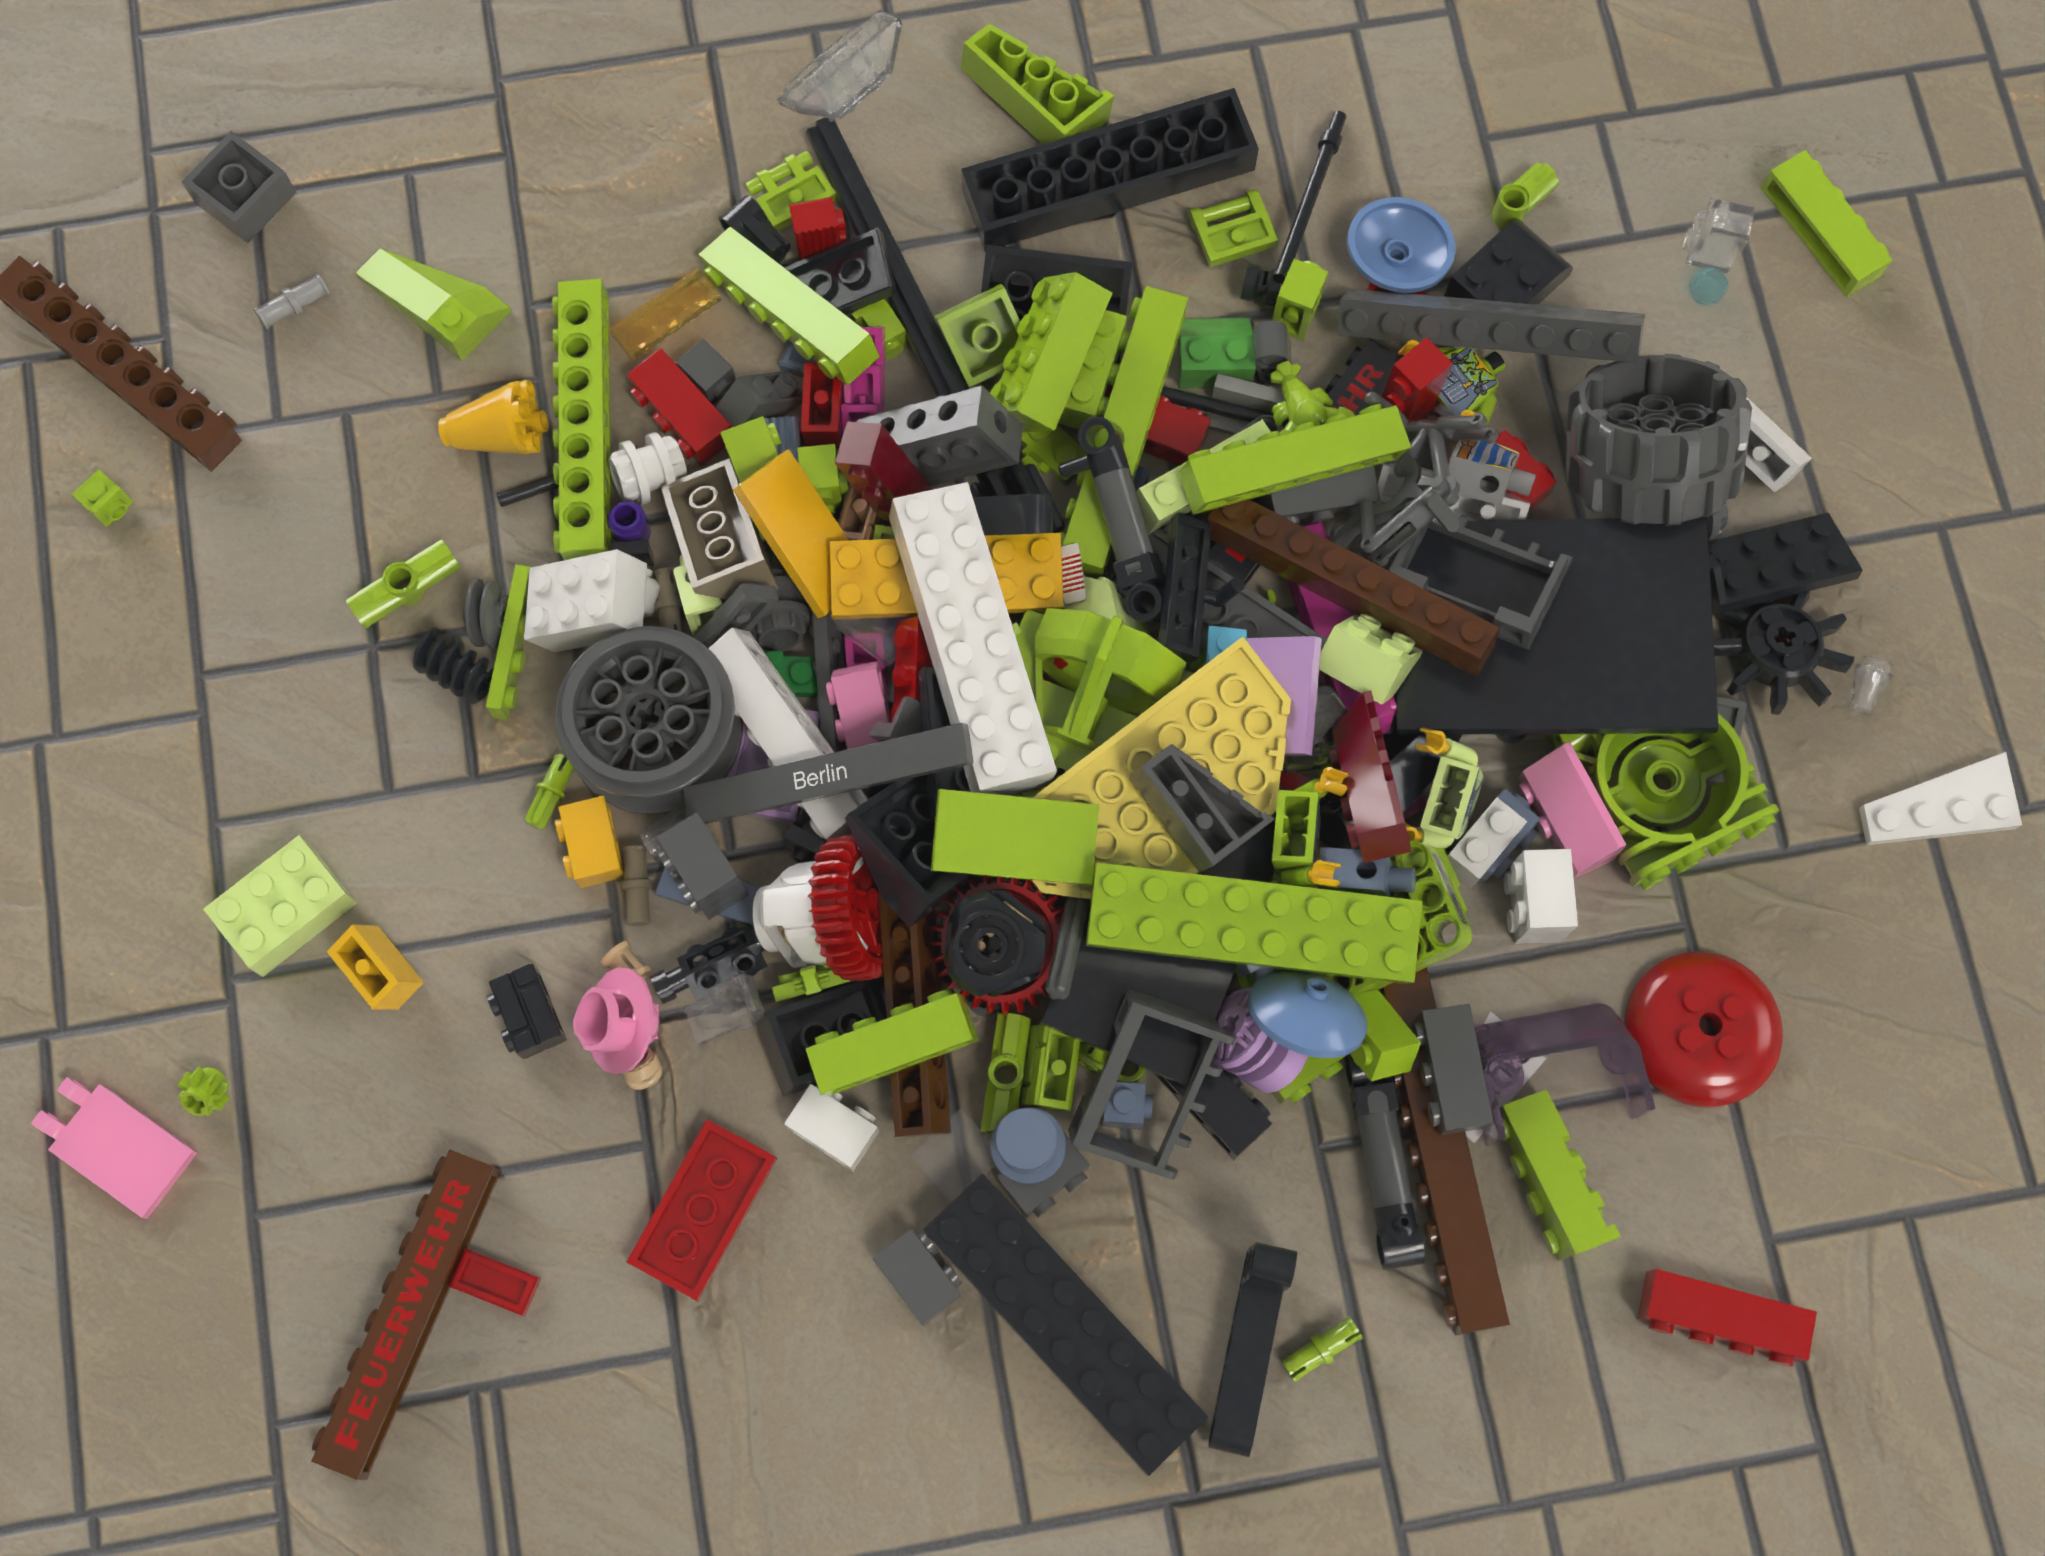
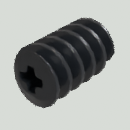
M432 627L422 637L415 649L413 668L418 673H426V677L429 680L438 681L442 688L451 689L453 695L457 697L463 696L466 703L476 704L489 693L493 669L489 672L487 671L489 659L486 657L482 658L475 664L476 651L469 650L462 656L465 648L463 643L458 642L450 649L452 637L447 634L438 641L440 630L437 627Z

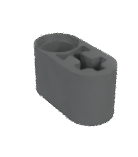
M1264 321L1256 324L1253 328L1255 366L1259 379L1262 382L1279 384L1271 382L1270 374L1275 372L1277 365L1282 362L1289 361L1292 365L1291 341L1286 324L1280 321Z

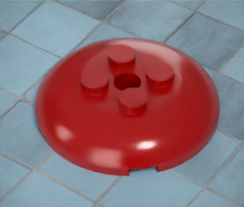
M1693 951L1664 959L1642 976L1634 987L1626 1006L1624 1030L1627 1047L1633 1062L1638 1064L1642 1072L1650 1080L1649 1083L1655 1089L1680 1103L1703 1108L1721 1107L1736 1103L1757 1091L1768 1080L1778 1063L1783 1043V1028L1777 1003L1764 982L1752 970L1730 957L1712 952ZM1706 1017L1712 1023L1714 1030H1716L1713 1036L1706 1035L1701 1031L1699 1027L1700 1018Z

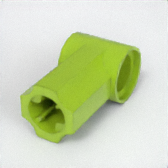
M1537 162L1514 183L1503 186L1492 210V220L1495 225L1503 229L1516 219H1520L1523 222L1524 217L1558 187L1560 181L1556 176L1555 170L1547 163L1540 164Z

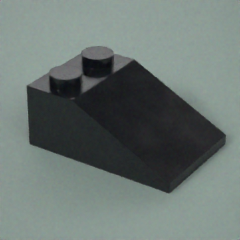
M875 978L858 981L767 1011L757 1021L756 1025L783 1097L805 1090L810 1084L817 1085L806 1052V1048L816 1045V1037L833 1031H838L839 1036L854 1031L852 1027L854 1023L867 1018L875 1017L876 1022L887 1019L886 1005Z

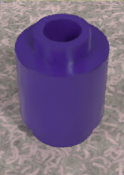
M621 502L612 508L608 516V524L616 541L649 540L651 528L641 506L634 502Z

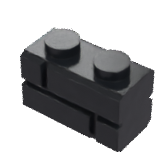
M533 963L490 980L489 985L493 993L487 995V1000L495 1017L502 1015L506 1029L501 1031V1036L510 1053L516 1051L517 1055L525 1059L567 1040L540 971Z

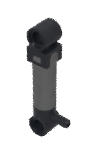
M1099 416L1091 417L1083 422L1078 432V442L1086 452V455L1060 463L1058 466L1059 473L1063 478L1091 469L1116 558L1113 567L1119 588L1128 591L1124 600L1125 609L1135 620L1148 623L1161 621L1164 589L1154 583L1165 580L1159 556L1153 553L1123 447L1125 442L1124 433L1115 422ZM1106 428L1108 440L1105 445L1097 447L1094 440L1095 435L1099 430ZM1147 593L1153 594L1155 598V606L1149 613H1145L1141 608L1142 597Z
M1348 1054L1345 1057V1069L1349 1087L1352 1090L1350 1098L1354 1120H1358L1377 1227L1376 1244L1383 1270L1422 1265L1425 1263L1424 1243L1420 1228L1416 1224L1396 1112L1399 1110L1395 1083L1392 1082V1076L1370 1081L1363 1070L1354 1062L1352 1056Z

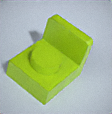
M100 469L94 472L71 494L106 528L113 521L121 519L126 514L128 507L134 502L123 489L110 480Z

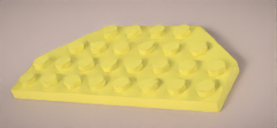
M1242 636L1032 798L1099 804L1094 868L1098 862L1197 874L1198 870L1128 775L1157 753L1173 744L1213 773L1212 777L1230 790L1235 789L1244 796L1243 799L1260 812H1266L1271 816L1277 809L1280 776L1283 770L1286 747L1287 717L1290 713L1291 698ZM1030 880L1039 893L1091 900L1092 885Z

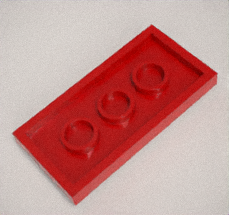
M707 1119L626 1263L698 1302L778 1158Z

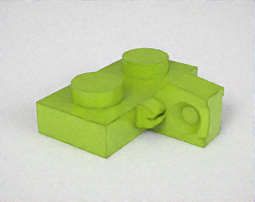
M1057 425L1055 431L1022 432L1021 445L1024 449L1021 454L1024 458L1021 461L1024 466L1034 464L1038 471L1045 476L1051 472L1065 486L1078 475L1075 474L1063 478L1059 473L1058 466L1060 463L1086 455L1081 446L1059 425Z
M814 964L778 976L779 983L773 985L772 990L775 1001L779 1002L804 994L809 995L820 992L822 989L850 981L842 980L826 964L816 965V967Z

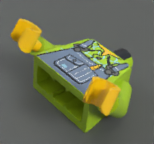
M1415 340L1408 341L1398 351V354H1407L1419 342ZM1437 347L1453 364L1434 408L1441 403L1450 409L1455 416H1473L1481 412L1487 418V423L1484 426L1486 427L1497 405L1495 394L1498 390L1499 382L1495 375L1506 367L1503 358L1496 351H1492L1480 359L1475 351L1469 347L1459 349L1455 347Z
M1326 767L1320 779H1314L1293 791L1278 790L1272 863L1276 874L1281 875L1282 884L1310 887L1316 884L1337 887L1340 884V881L1333 880V874L1336 868L1341 867V864L1318 860L1321 832L1319 799L1324 797L1327 791L1338 796L1344 795L1347 786L1343 785L1342 781L1348 776V773Z

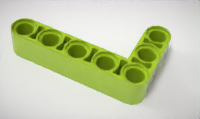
M1412 840L1409 841L1412 852L1396 855L1395 861L1396 866L1399 868H1412L1413 856L1420 851H1423L1425 854L1424 865L1420 869L1415 870V891L1408 892L1410 899L1423 901L1419 933L1421 949L1416 963V972L1466 949L1471 943L1473 934L1440 855L1432 847ZM1438 887L1441 892L1440 900L1436 905L1430 907L1427 903V894L1432 888ZM1454 923L1457 929L1456 936L1451 942L1445 943L1442 936L1443 929L1448 924ZM1321 974L1336 982L1339 976ZM1349 977L1350 982L1347 990L1354 995L1375 989L1379 990L1394 982Z

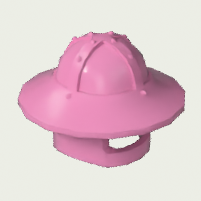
M618 967L607 972L597 983L596 987L590 988L581 999L573 1019L574 1034L579 1038L583 1049L591 1051L594 1061L605 1072L616 1075L633 1070L644 1057L648 1045L655 1039H658L659 1005L655 1004L652 1000L646 981L635 970Z

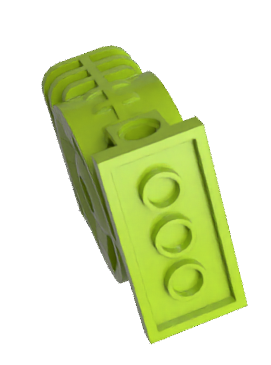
M1719 713L1717 733L1604 734V736L1602 734H1543L1548 743L1553 742L1556 749L1567 742L1571 743L1626 843L1624 849L1619 853L1618 862L1621 867L1626 866L1631 878L1629 882L1632 887L1640 885L1642 890L1645 891L1664 881V877L1671 874L1672 869L1675 868L1677 874L1682 873L1697 865L1699 860L1707 856V852L1712 857L1717 856L1732 848V844L1742 839V835H1744L1746 840L1752 839L1768 830L1767 827L1777 822L1774 816L1780 811L1776 804H1769L1764 795L1768 789L1764 783L1758 785L1753 773L1756 769L1753 763L1748 764L1747 755L1738 734ZM1649 737H1666L1677 740L1685 745L1698 739L1703 742V744L1692 749H1688L1680 743L1664 739L1644 742L1628 753L1618 769L1616 786L1610 789L1607 783L1611 780L1612 768L1618 755L1626 747L1638 740ZM1720 774L1723 776V782L1710 787L1708 802L1702 814L1693 823L1682 829L1657 832L1647 829L1631 819L1634 817L1644 824L1656 827H1667L1680 823L1690 817L1700 806L1706 792V781ZM1653 776H1665L1670 782V789H1659L1654 784Z

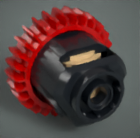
M982 876V883L980 884L976 878L969 880L968 885L970 889L966 890L963 887L957 891L959 896L957 900L950 897L945 901L950 907L949 911H936V915L943 919L944 923L943 925H933L931 927V930L941 933V939L931 941L930 946L941 948L942 953L934 956L932 961H944L946 966L938 972V976L949 975L952 980L946 986L947 989L959 986L962 988L959 994L964 995V998H967L969 995L973 996L971 1008L976 1009L982 1001H985L986 1012L989 1014L994 1011L996 1004H1000L1002 1014L1007 1015L1010 1011L1011 1003H1014L1017 1012H1024V1000L1026 999L1033 1007L1040 1004L1037 996L1039 992L1045 998H1050L1045 988L1064 907L1056 908L1054 905L1060 896L1050 895L1047 897L1044 893H1039L1033 887L1032 882L1026 879L1024 882H1021L1020 879L996 877V880H992V876Z

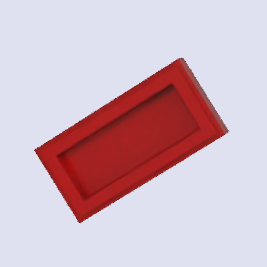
M465 1248L448 1287L525 1317L541 1278Z

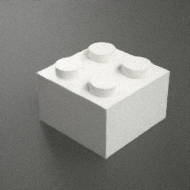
M1571 849L1523 850L1508 868V871L1504 872V891L1506 895H1511L1512 909L1507 911L1509 933H1514L1515 944L1562 942L1578 927Z

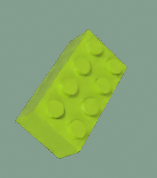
M1077 272L1045 277L1037 283L1032 293V300L1034 301L1030 311L1019 323L1017 329L1019 337L1016 344L1004 359L1003 368L1005 370L1000 382L996 383L990 392L995 399L1023 424V433L1055 431L1112 296V292Z

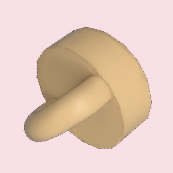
M647 1048L644 1057L634 1069L622 1074L629 1088L643 1090L658 1082L663 1070L656 1051L652 1048Z

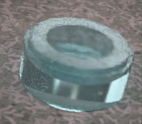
M1714 267L1699 269L1689 283L1691 297L1702 305L1717 304L1722 300L1728 289L1727 277L1722 271Z

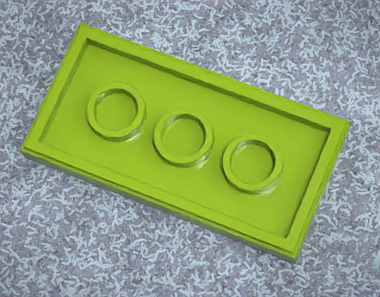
M939 789L937 793L931 871L1093 885L1099 804Z

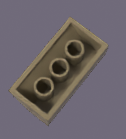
M730 458L677 479L669 485L660 486L694 593L725 600L742 583L775 586L776 590L779 589L758 528L732 490L740 482Z

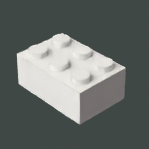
M616 549L531 567L529 572L524 640L550 651L559 652L591 646L613 633L634 627H643L647 563Z

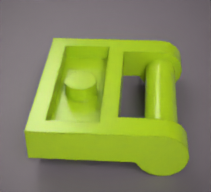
M1257 189L1246 191L1245 196L1201 209L1199 206L1188 209L1190 225L1195 230L1209 268L1277 247V235ZM1246 210L1252 213L1210 227L1207 225L1208 222Z

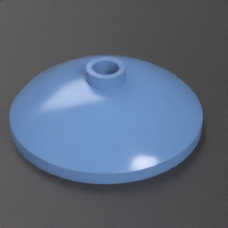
M1388 197L1367 204L1355 215L1347 234L1348 254L1358 272L1374 285L1393 292L1413 293L1435 286L1447 275L1455 258L1456 245L1454 235L1445 219L1428 205L1409 198Z
M1282 969L1261 976L1251 988L1248 997V1008L1254 1022L1268 1037L1285 1048L1312 1057L1336 1058L1354 1052L1364 1040L1367 1032V1019L1362 1007L1346 988L1324 975Z

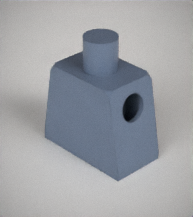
M1320 847V860L1339 863L1341 867L1336 868L1333 874V880L1340 881V884L1337 887L1318 885L1319 889L1394 897V892L1415 891V868L1394 867L1390 857L1364 863L1361 850Z

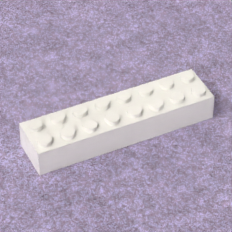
M968 482L893 498L889 514L890 523L951 725L965 723L969 727L974 764L963 766L970 791L1010 796L1047 787L1052 783L1057 769Z

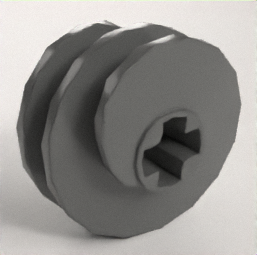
M474 579L469 586L463 609V620L466 624L469 640L475 647L487 645L489 648L498 649L509 596L502 597L500 601V588L497 581L490 580L484 585L483 580Z

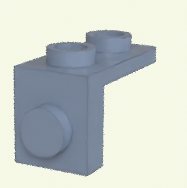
M1506 789L1498 795V798L1524 818L1527 823L1480 878L1484 882L1492 874L1499 879L1514 862L1508 857L1517 846L1523 851L1538 835L1533 830V827L1541 818L1529 809V803L1521 795L1515 792L1510 793Z

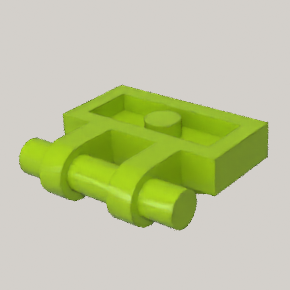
M807 150L797 156L791 154L783 158L784 163L769 171L763 169L755 173L756 178L744 183L750 196L763 190L765 194L756 198V202L764 211L767 221L777 231L792 224L790 204L832 197L833 202L837 200L836 192L818 165L805 172L804 168L813 164V159ZM789 176L793 178L778 187L776 185L777 182Z

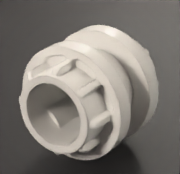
M657 432L645 436V447L636 449L630 440L619 443V451L613 452L608 458L610 474L619 497L625 502L635 500L639 506L650 503L651 491L661 490L660 486L669 485L677 479L687 476L685 461L676 440L671 436L661 438Z

